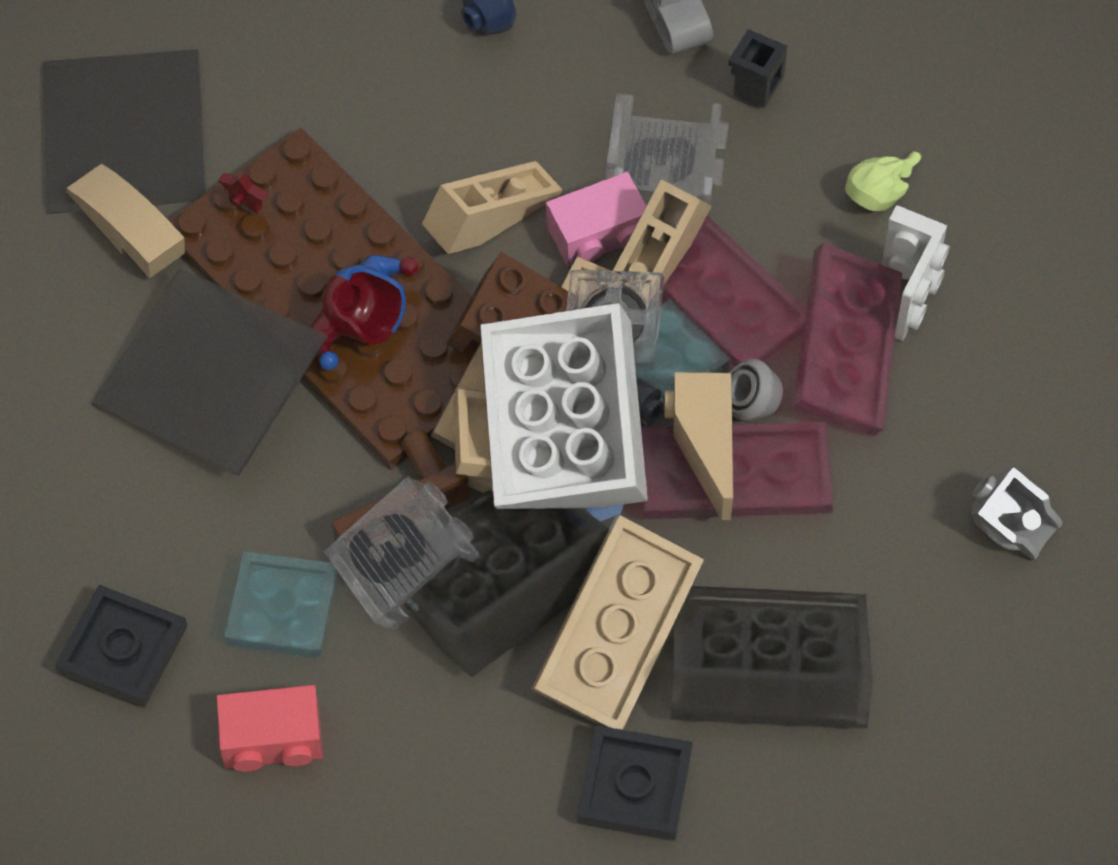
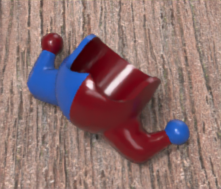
M370 255L360 265L343 268L329 279L322 295V310L312 323L306 337L309 347L319 357L322 369L331 371L337 367L339 363L338 356L335 352L330 351V346L341 337L347 336L365 343L378 344L386 341L394 334L404 315L406 296L402 285L389 276L402 273L404 276L411 277L417 274L419 263L415 258L406 257L400 260L388 256Z

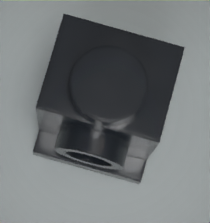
M748 29L728 60V66L732 67L731 75L735 76L733 94L765 108L784 78L787 45Z

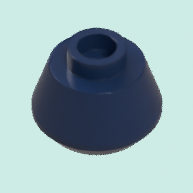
M463 0L461 16L471 31H478L486 35L510 30L516 19V9L512 0Z

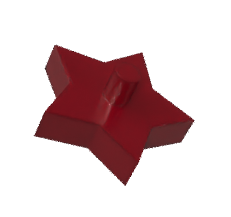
M245 172L238 177L223 173L219 178L220 184L229 192V202L236 207L243 204L258 214L263 207L262 202L268 195V192L254 185Z

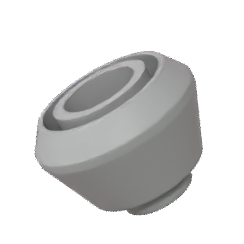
M747 359L740 362L729 372L731 373L732 417L740 421H751L770 416L777 410L782 400L783 386L778 376L766 363L758 359Z

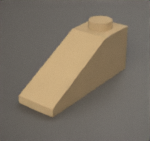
M537 161L440 185L422 225L448 254L484 244L545 206L547 201L558 198L563 189Z
M661 179L603 290L625 285L629 290L641 297L647 307H649L690 248L712 205Z
M675 372L674 389L665 390L664 418H673V437L721 520H731L733 503L731 373Z

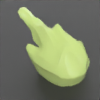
M913 151L903 160L886 156L866 159L858 163L848 175L845 186L847 195L857 204L868 210L884 211L889 209L907 192L909 184L903 182L900 178H907L911 175L912 168L921 159V154Z

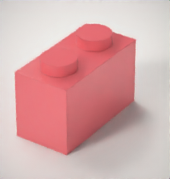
M315 685L217 695L220 751L225 769L234 768L237 771L250 772L258 770L266 764L284 763L287 766H303L309 764L312 759L323 758L319 703Z

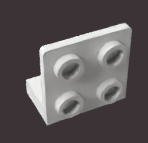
M896 205L889 218L881 267L889 270L898 278L909 279L902 294L894 335L895 339L903 342L909 328L915 330L919 328L927 309V305L924 302L928 293L935 295L945 273V270L941 268L947 258L950 246L944 244L947 225Z

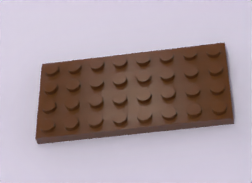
M300 127L233 174L238 177L245 172L254 185L268 192V195L262 202L263 207L258 214L243 204L239 207L234 206L229 202V192L219 184L171 217L169 222L185 239V254L183 255L367 447L392 470L408 458L401 446L406 436L415 431L423 430L427 433L430 440L433 439L431 434L480 344L472 340L464 351L460 352L446 343L472 296ZM370 255H382L400 260L406 257L415 258L419 263L417 274L411 277L404 276L402 273L389 276L402 285L406 296L404 315L394 334L386 341L378 344L365 343L347 336L341 337L330 346V351L335 352L338 356L339 363L337 367L331 371L322 369L319 357L309 347L306 337L312 323L322 310V295L329 279L343 268L360 265Z

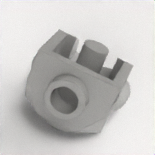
M1014 467L1005 468L996 477L989 474L978 484L972 494L976 498L971 511L975 525L985 532L997 545H1000V547L1013 551L1018 550L1031 560L1037 559L1046 542L1063 524L1061 518L1051 508L1049 497L1044 491Z

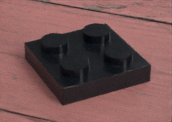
M99 584L55 664L57 673L145 708L187 628L186 618Z
M596 725L577 815V823L675 841L693 742Z

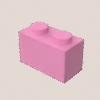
M628 172L547 201L546 227L569 268L574 264L577 257L594 262L603 254L622 247L625 248L647 206Z

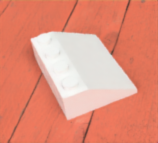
M620 303L481 324L494 506L497 509L602 508L648 501L631 320Z

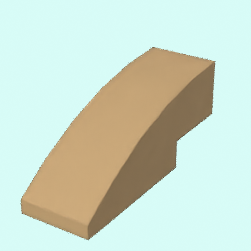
M100 164L66 188L71 198L121 254L126 252L149 279L185 254V239L182 234L140 192L105 165Z

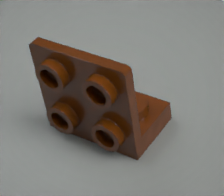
M500 252L485 271L446 343L463 352L472 340L478 343L482 342L481 324L571 311L575 309L579 299L559 285L505 253Z

